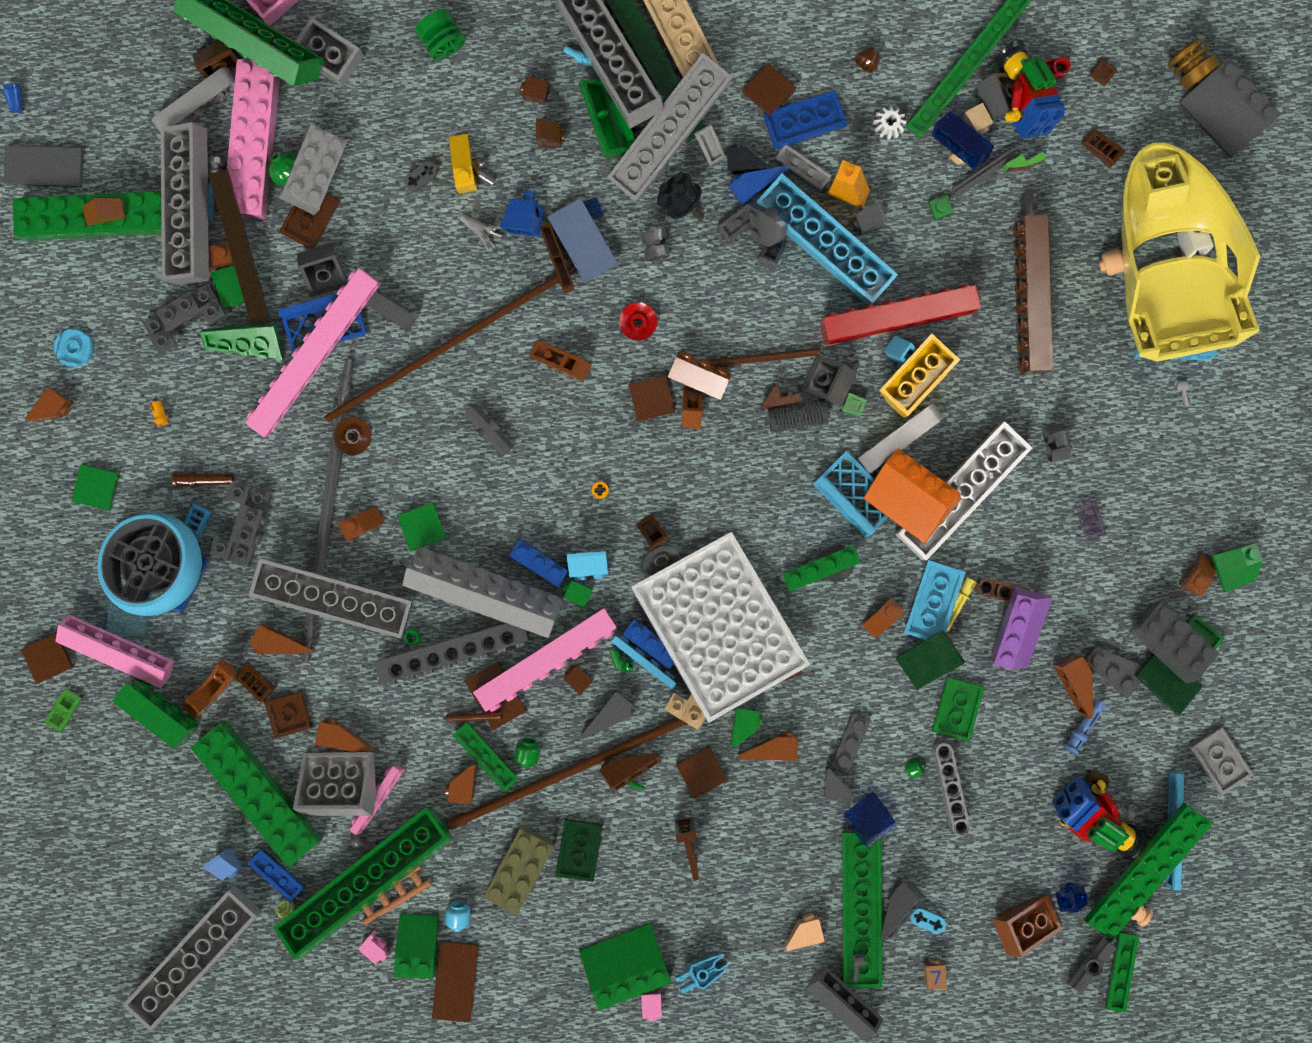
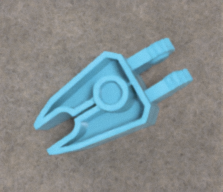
M707 954L687 962L686 970L675 977L676 982H681L688 977L691 979L689 983L680 988L681 992H688L695 987L705 989L719 978L729 965L724 961L715 966V963L723 958L724 954Z

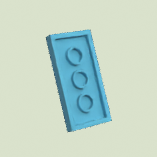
M928 560L904 633L924 640L941 630H944L946 633L966 572Z

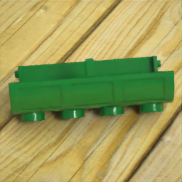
M600 79L581 80L579 88L582 92L603 157L623 156L636 140L632 128L629 129Z

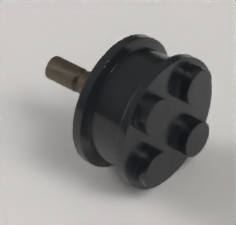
M679 172L660 185L657 204L662 209H667V213L671 218L679 219L690 212L699 221L704 218V214L696 208L702 195V189L697 183H692L689 174Z

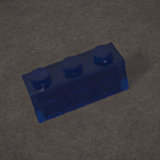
M951 111L935 124L931 135L974 171L990 157L994 145L989 140L981 136L974 128L970 127Z

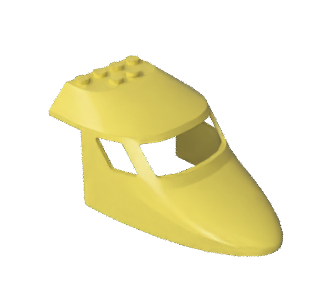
M1158 142L1145 146L1138 152L1131 163L1125 181L1122 201V247L1126 310L1139 356L1158 362L1236 346L1259 332V326L1248 299L1249 290L1260 259L1255 242L1229 195L1203 164L1186 151L1171 144ZM1194 230L1213 235L1217 258L1194 255L1191 258L1182 256L1158 261L1141 268L1139 271L1137 270L1133 251L1147 240L1165 234ZM1226 244L1237 258L1238 278L1228 267Z

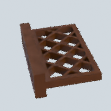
M690 817L674 821L677 843L684 842L693 881L699 880L698 865L692 840L697 839L694 819Z

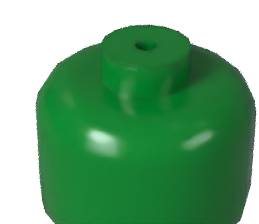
M913 758L905 763V770L909 777L915 779L923 776L924 769L926 768L923 761L920 762L918 758Z

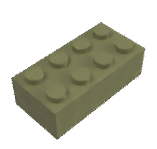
M521 825L483 898L518 915L551 854L555 842Z

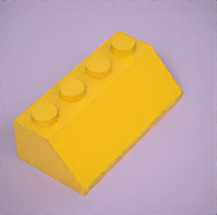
M930 334L879 391L894 410L903 418L908 417L960 359L939 339Z

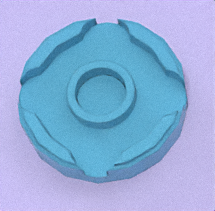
M67 329L57 336L54 342V353L62 364L69 367H79L85 365L90 360L94 345L87 333L78 329Z

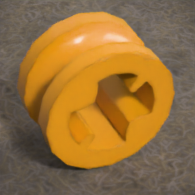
M599 481L593 484L591 491L594 497L603 499L608 495L609 488L606 483ZM598 485H603L602 488L605 487L606 492H603L601 496L595 493Z

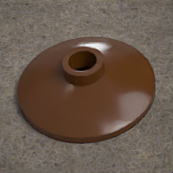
M345 418L337 424L334 430L335 445L346 455H359L370 444V429L359 418ZM349 433L352 434L351 440H349L347 437Z

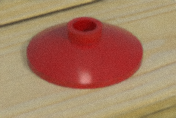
M640 302L632 303L621 312L619 326L627 338L634 341H642L649 338L655 332L657 316L649 305ZM635 320H641L642 324L640 326H636L634 323Z

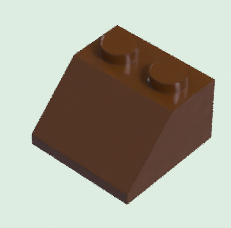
M218 39L214 41V44L208 47L202 46L197 49V52L192 54L197 70L205 78L222 67H228L229 69L235 67L237 59H240L235 49L228 48L225 43Z

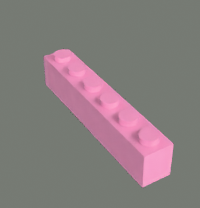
M68 615L58 625L56 642L159 688H162L171 677L174 661L72 615Z

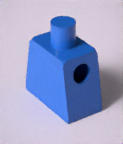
M525 190L523 199H511L500 224L503 230L509 234L540 237L543 207L534 201L536 193L531 190Z

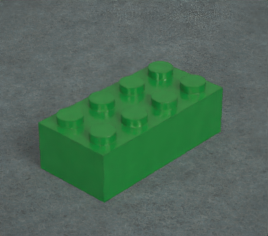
M140 679L126 682L112 702L171 748L175 749L186 744L199 727L195 723L196 719L188 714H183L177 704L169 703L165 700L166 696L159 691L155 692L152 690L149 683Z

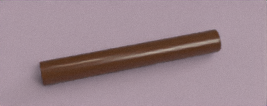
M502 712L446 714V722L503 719Z

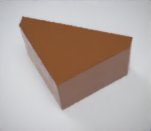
M94 198L83 206L87 226L126 218L123 202L120 198Z

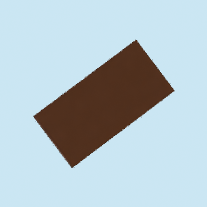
M440 940L432 1019L471 1022L479 944Z

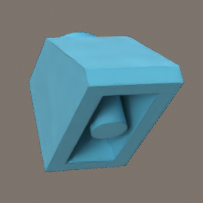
M894 336L884 352L893 361L902 366L917 349L911 342Z

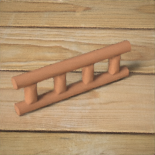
M421 865L404 878L406 879L411 876L416 885L415 887L406 892L400 881L394 886L400 896L389 901L386 894H383L379 898L383 904L381 908L373 911L369 905L364 909L367 915L362 919L364 925H368L432 885L429 879L422 881L417 871L422 869Z

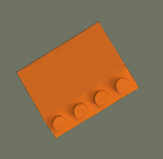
M897 448L884 464L864 496V500L925 544L959 503L961 495L956 489Z

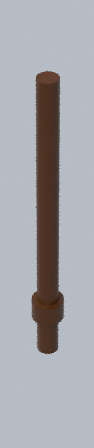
M819 348L729 358L728 356H721L720 359L707 361L712 366L726 368L729 365L818 356L820 355Z

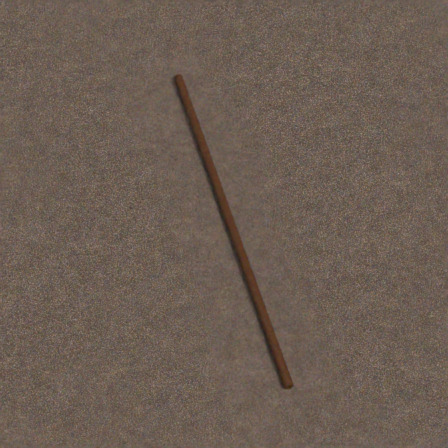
M574 264L567 268L570 275L577 272ZM557 275L325 415L328 422L332 421L559 282Z

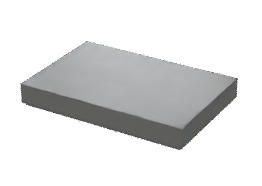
M1219 726L1188 746L1221 796L1254 775L1222 726Z

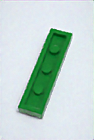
M851 545L782 575L789 592L857 565L861 563L855 546Z
M469 722L465 723L453 734V737L503 792L519 779Z
M1120 932L1117 935L1105 1002L1107 1010L1126 1013L1139 936L1136 934Z

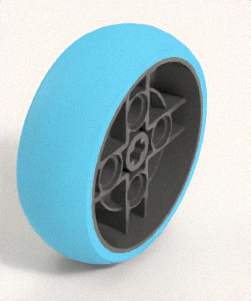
M141 513L125 519L108 534L98 557V577L107 597L122 610L141 616L159 615L182 604L193 592L201 574L202 555L195 535L182 521L163 513ZM152 529L150 535L135 539L143 532ZM176 540L180 549V564L178 553L173 546ZM121 573H122L123 578H124L125 581H126V584H125L124 587H123L122 580H121ZM170 585L160 595L147 600L150 592L160 591Z

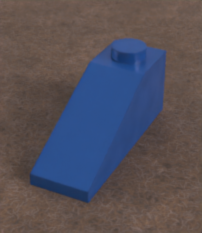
M788 166L747 172L741 176L738 174L730 180L729 190L743 207L769 188L781 173L786 175L790 168Z

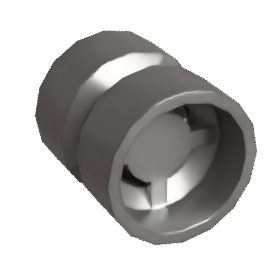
M665 229L649 230L641 234L643 246H646L644 254L647 262L659 261L670 257L668 245L665 244L667 241Z

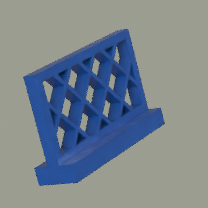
M337 293L278 310L292 353L296 350L294 341L297 336L303 339L305 337L299 333L303 324L308 325L313 330L316 328V326L305 321L308 315L314 313L319 317H324L326 307L331 301L335 302L338 297ZM361 312L357 316L358 319L354 321L360 324L362 331L354 333L347 330L346 332L350 333V335H343L339 342L367 334ZM295 318L301 322L297 331L289 327L287 320Z

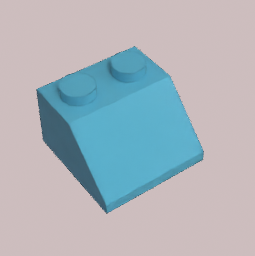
M607 551L567 554L569 577H574V581L586 580L585 576L592 575L593 579L605 578V574H609Z

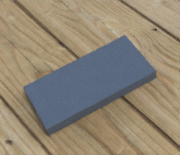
M581 198L547 216L584 284L618 266L617 261Z

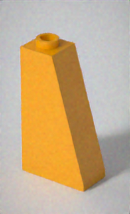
M842 160L827 195L863 209L870 189L862 168Z

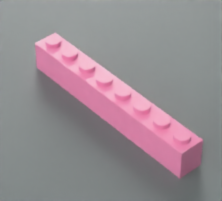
M603 608L484 684L473 693L485 712L489 709L493 712L501 707L500 702L503 700L510 701L518 696L516 692L520 689L526 691L532 687L534 680L539 678L541 681L550 675L548 671L556 668V670L566 665L565 661L570 657L574 660L583 654L581 650L588 647L591 649L599 644L597 640L604 636L607 639L615 634L614 629L617 627Z

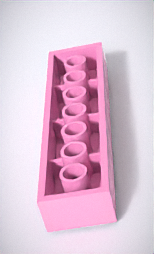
M237 59L227 169L230 173L242 218L267 220L271 181L268 169L274 149L280 77H276L269 70L257 66L252 60Z

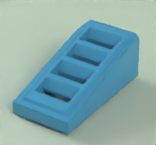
M193 502L184 524L188 528L190 524L198 528L197 531L189 528L198 541L214 512L199 503ZM198 511L204 514L203 518L198 516L196 512ZM193 518H196L197 520H199V521H201V522H200V524H198V523L192 521V519H193Z

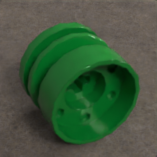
M440 9L430 13L415 27V33L422 44H426L425 49L430 53L429 55L433 61L446 59L461 49L466 42L464 34L461 33L458 26H455L456 22L448 9Z

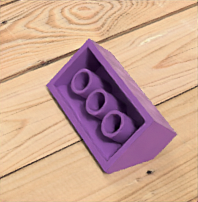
M1014 587L991 654L994 665L1012 670L1029 666L1053 598L1052 596Z

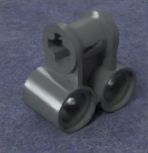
M1062 423L1042 428L1043 439L1047 444L1046 453L1050 463L1071 458L1070 449H1073V447L1070 445L1068 438L1069 430H1066Z

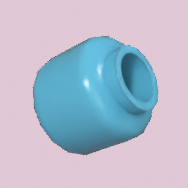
M463 901L451 902L445 910L446 925L456 932L468 927L471 915L470 907Z

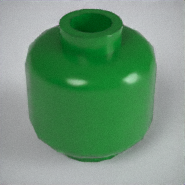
M523 738L516 744L515 761L523 768H531L539 762L540 745L535 739Z

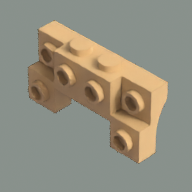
M673 693L664 709L697 730H700L706 720L692 693L688 700Z

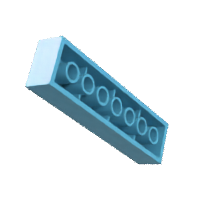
M782 173L756 202L766 209L774 206L778 210L777 217L785 223L786 235L865 304H873L898 275Z

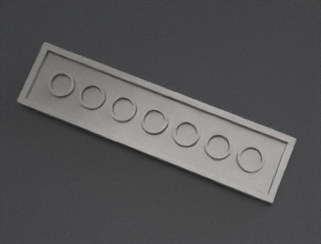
M702 53L664 102L663 111L654 115L607 178L634 201L638 202L733 80V77L706 54Z

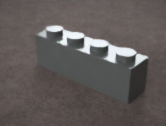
M825 967L812 976L806 989L858 1037L865 1040L877 1034L883 1018L832 971Z

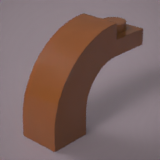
M223 659L219 661L204 683L185 699L182 707L194 719H197L235 680L237 675L233 666L230 663H226Z

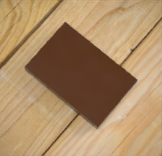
M326 193L320 209L315 215L293 205L279 232L309 249H314L341 201Z
M499 662L492 664L465 680L482 713L491 711L489 709L485 712L473 692L504 672ZM519 696L510 701L505 699L500 702L501 707L493 711L502 712L503 719L487 721L492 730H495L527 710Z

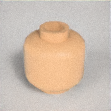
M1120 248L1102 253V260L1098 261L1101 272L1106 271V274L1109 276L1124 272L1123 251Z

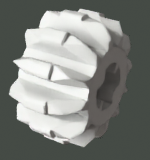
M889 106L887 111L883 107L881 113H876L875 117L877 119L873 121V124L877 126L875 132L881 131L880 138L886 134L887 140H890L891 136L898 138L899 133L904 132L903 126L906 125V121L902 119L905 117V114L899 115V108L893 111V107ZM887 120H891V123H893V125L889 126V122L886 123Z

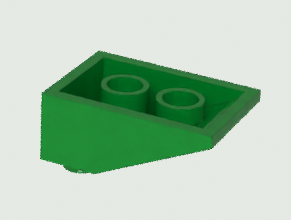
M400 913L394 977L434 978L437 964L438 915Z

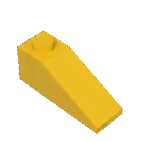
M468 134L449 137L456 189L458 193L476 191L477 184Z

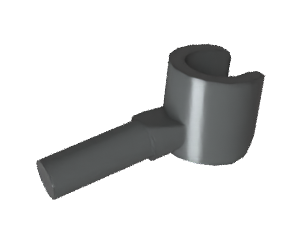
M862 953L855 954L852 957L854 982H858L859 966L865 965Z

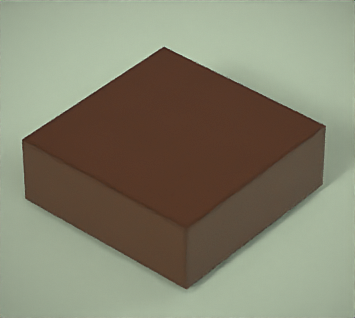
M1102 58L1089 76L1105 87L1117 69Z

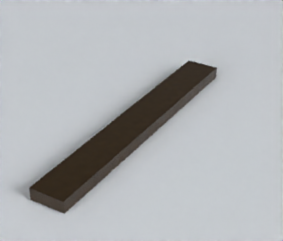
M229 170L209 173L208 176L250 324L260 325L271 322Z

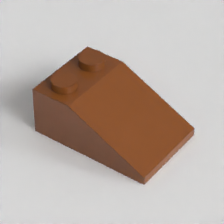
M1070 654L1052 665L1079 715L1092 719L1094 711L1092 672L1089 669L1091 664L1086 657L1083 658L1080 655Z
M1048 894L1010 908L992 919L1006 954L1023 957L1062 930Z

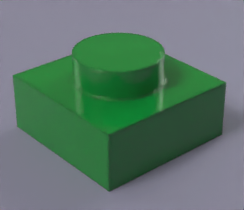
M947 195L928 202L935 221L954 213Z
M848 393L842 412L860 418L867 399Z

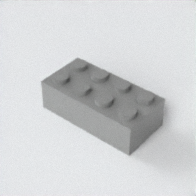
M311 124L306 130L292 169L278 198L315 215L320 209L347 141Z

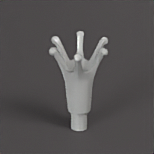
M465 214L460 216L459 220L479 236L486 250L489 249L486 241L495 248L496 245L490 240L488 235L493 234L501 238L502 234L494 232L496 229H502L500 226L485 224Z

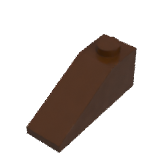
M658 753L617 758L603 763L599 772L612 793H615L660 763L661 759Z

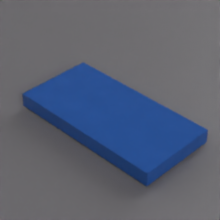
M836 90L780 107L770 117L765 112L763 113L774 150L847 127L848 124Z

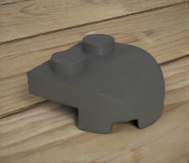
M757 203L749 205L752 239L765 247L781 242L786 236V227L784 221H780L776 215L778 210L774 206L766 209Z

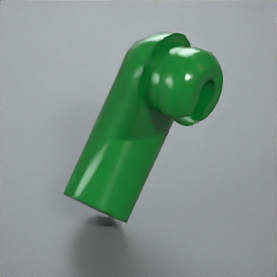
M619 649L610 651L616 669L625 673H629L634 669L632 661L621 658Z

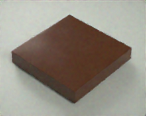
M770 64L742 89V93L769 117L796 92V87Z
M666 375L629 384L638 422L675 413Z
M57 633L21 649L36 684H40L74 668L64 645L56 642Z
M302 691L264 702L275 739L313 727Z
M710 746L676 764L694 799L728 781Z

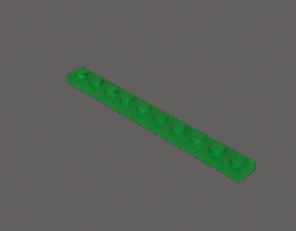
M1007 0L905 128L919 139L923 137L1032 0Z

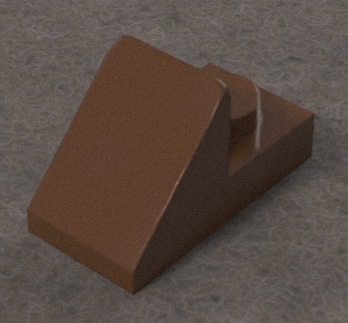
M776 383L762 404L761 409L766 410L800 403V394L787 392L783 393V397H780L778 383Z

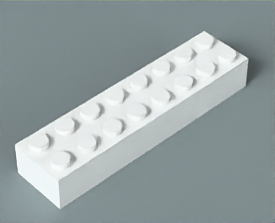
M1005 421L999 423L944 481L960 492L961 500L929 540L924 544L902 527L895 535L921 560H927L1028 454L1032 447Z

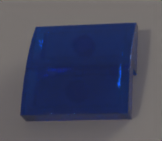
M871 792L843 814V817L855 830V835L867 848L897 826L887 808L874 792Z

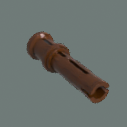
M174 471L172 475V483L175 489L186 486L195 488L201 485H231V481H234L233 473L197 474L194 471H190V473Z

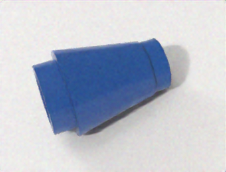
M18 83L3 85L4 90L2 92L10 112H23L22 88H20Z

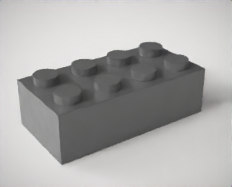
M1163 600L1151 603L1129 630L1131 634L1185 683L1198 681L1219 654L1213 646Z

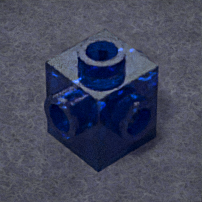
M1067 883L1055 893L1060 912L1077 913L1088 905V896L1084 885Z

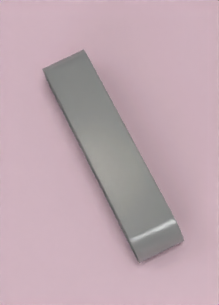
M228 67L220 68L156 114L152 119L153 124L161 133V128L191 122L234 91L235 76Z
M931 403L858 457L859 461L868 473H871L885 463L897 448L900 450L904 449L943 420V415L935 404Z
M938 741L933 746V755L949 826L956 835L965 836L970 831V823L954 752L948 743ZM946 746L947 752L944 755H939V748ZM946 765L951 766V771L948 774L943 773V768ZM950 784H955V790L952 793H948L947 787ZM954 803L960 804L957 811L951 810ZM958 822L964 823V827L961 830H956Z

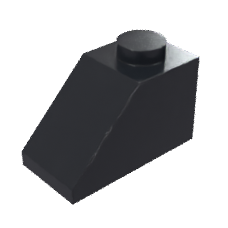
M734 144L726 149L727 175H738L767 169L766 164L747 147Z

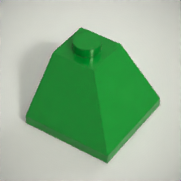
M1257 542L1241 544L1211 556L1223 592L1256 581L1263 562Z

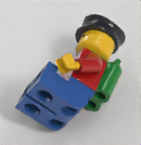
M1018 39L1009 43L995 59V62L1000 65V72L1007 73L1012 80H1015L1011 85V107H1013V110L1008 111L1005 118L1007 122H1013L1021 138L1047 135L1064 116L1065 106L1060 101L1059 93L1054 88L1057 80L1046 62L1039 57H1028L1027 50L1024 48V42ZM1018 108H1020L1021 111H1023V113L1025 114L1024 117L1021 118L1020 111H1018Z
M1076 775L1065 787L1067 791L1063 789L1052 800L1061 819L1060 824L1062 826H1069V830L1083 841H1094L1109 851L1115 852L1118 850L1129 860L1135 859L1146 847V836L1143 830H1138L1133 824H1125L1119 821L1120 813L1115 801L1108 792L1104 791L1106 788L1104 781L1099 780L1097 782L1100 787L1099 789L1096 784L1091 785ZM1091 791L1095 794H1099L1100 797L1093 795Z

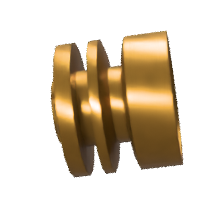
M1202 38L1189 43L1176 53L1167 64L1169 69L1176 64L1179 65L1173 72L1174 75L1182 71L1185 73L1179 82L1186 91L1221 65L1214 54L1204 58L1203 55L1209 49L1208 46L1200 51L1198 50V47L1204 43Z

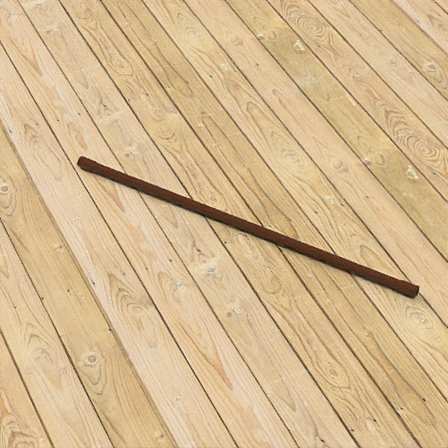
M799 671L785 680H789L797 675L802 674V672ZM679 718L673 719L473 810L447 820L448 826L452 831L467 824L469 821L664 735L687 723Z

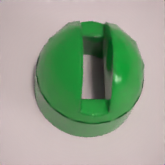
M415 629L408 630L404 635L405 642L409 645L418 644L421 641V633ZM411 635H416V639H411Z

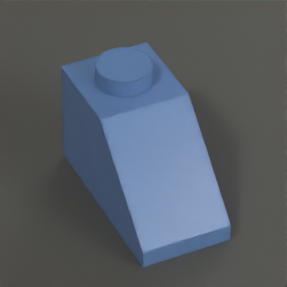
M230 847L203 865L207 871L221 881L226 877L229 880L239 874L238 869L243 866Z

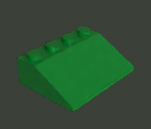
M651 923L579 950L589 986L599 1011L671 983V975Z

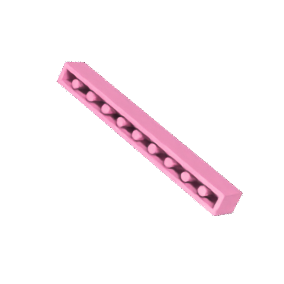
M359 268L350 274L348 278L350 281L346 286L343 285L339 289L335 302L331 301L328 304L324 317L320 316L315 322L314 326L316 328L312 333H307L303 339L305 343L301 348L298 347L293 352L291 362L286 363L282 367L280 377L278 379L275 378L271 382L269 392L267 394L264 393L258 400L259 406L256 410L252 409L247 415L248 421L245 424L261 436H270L381 285L379 281L363 269Z

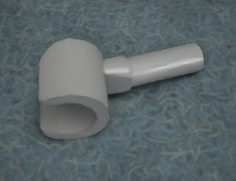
M1175 381L1174 390L1181 391L1184 406H1190L1187 397L1188 383L1186 381Z

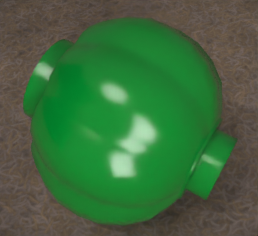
M276 152L271 156L268 170L270 178L275 184L279 186L284 185L294 164L296 153Z

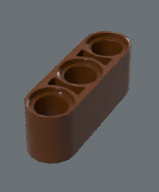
M981 578L976 581L977 584L974 589L981 596L1009 602L1014 587L1018 586ZM983 582H986L989 586L986 592L981 591V584ZM1002 587L1007 589L1005 597H1001L999 594V590Z

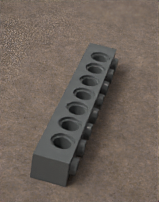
M504 623L375 661L374 666L379 683H386V686L398 683L397 679L404 678L405 681L416 678L415 674L422 672L423 675L433 673L434 668L441 667L444 670L453 667L452 663L458 661L461 665L471 662V658L478 656V659L490 656L489 652L496 651L497 654L508 651L507 647L515 645V648L526 646V641H529L530 638L527 630ZM505 631L513 634L511 642L504 640L503 634ZM486 637L494 639L493 647L486 646ZM468 642H473L476 645L475 652L471 653L467 650ZM452 647L457 650L456 658L449 656V648ZM431 653H436L439 656L438 663L431 662ZM414 658L420 661L418 669L414 668L411 664ZM395 664H399L402 667L400 674H396L393 671Z

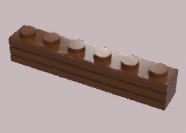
M551 223L541 226V234L563 293L574 291V284Z

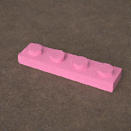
M401 766L389 767L384 774L385 779L383 782L377 784L373 816L405 769ZM356 816L351 823L353 826L350 831L355 835L361 834L373 816Z

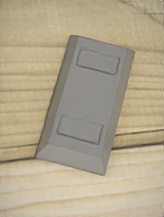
M712 124L694 133L709 166L726 157Z

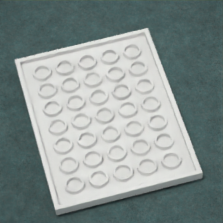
M732 532L631 587L708 723L810 665Z

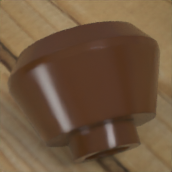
M872 47L865 48L855 55V62L868 73L876 72L880 61L879 52Z

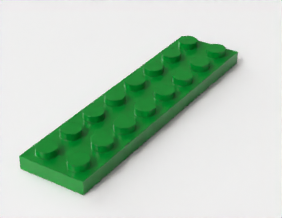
M1183 802L1084 918V921L1091 927L1114 939L1131 920L1135 911L1145 904L1213 825V822Z
M842 832L843 982L849 988H882L881 832ZM862 953L865 965L859 966L858 982H854L852 957L855 954Z

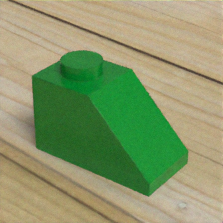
M736 707L731 747H736L755 733L758 726H761L763 715H759L760 711L758 709Z

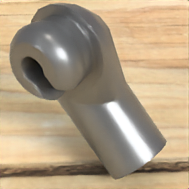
M478 159L474 163L477 177L489 186H492L496 178L485 171L486 161Z

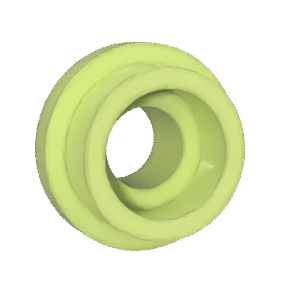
M289 900L281 901L276 909L278 917L283 920L295 910V904Z

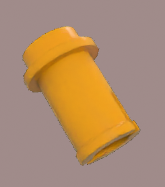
M155 401L149 404L155 418L154 423L157 426L168 424L169 416L165 414L162 401Z

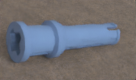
M1097 699L1094 700V717L1092 719L1084 717L1077 729L1072 730L1070 739L1066 744H1063L1065 749L1078 756L1080 747L1088 740L1087 735L1106 707L1104 703Z

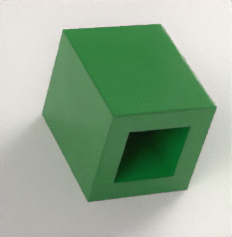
M571 580L570 583H566L562 591L565 594L563 598L585 607L593 589Z

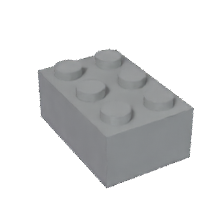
M312 17L295 41L322 57L323 63L320 73L342 87L345 86L364 57L360 48Z

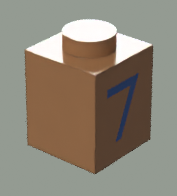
M929 958L928 961H923L924 985L927 990L947 989L946 965L939 958Z

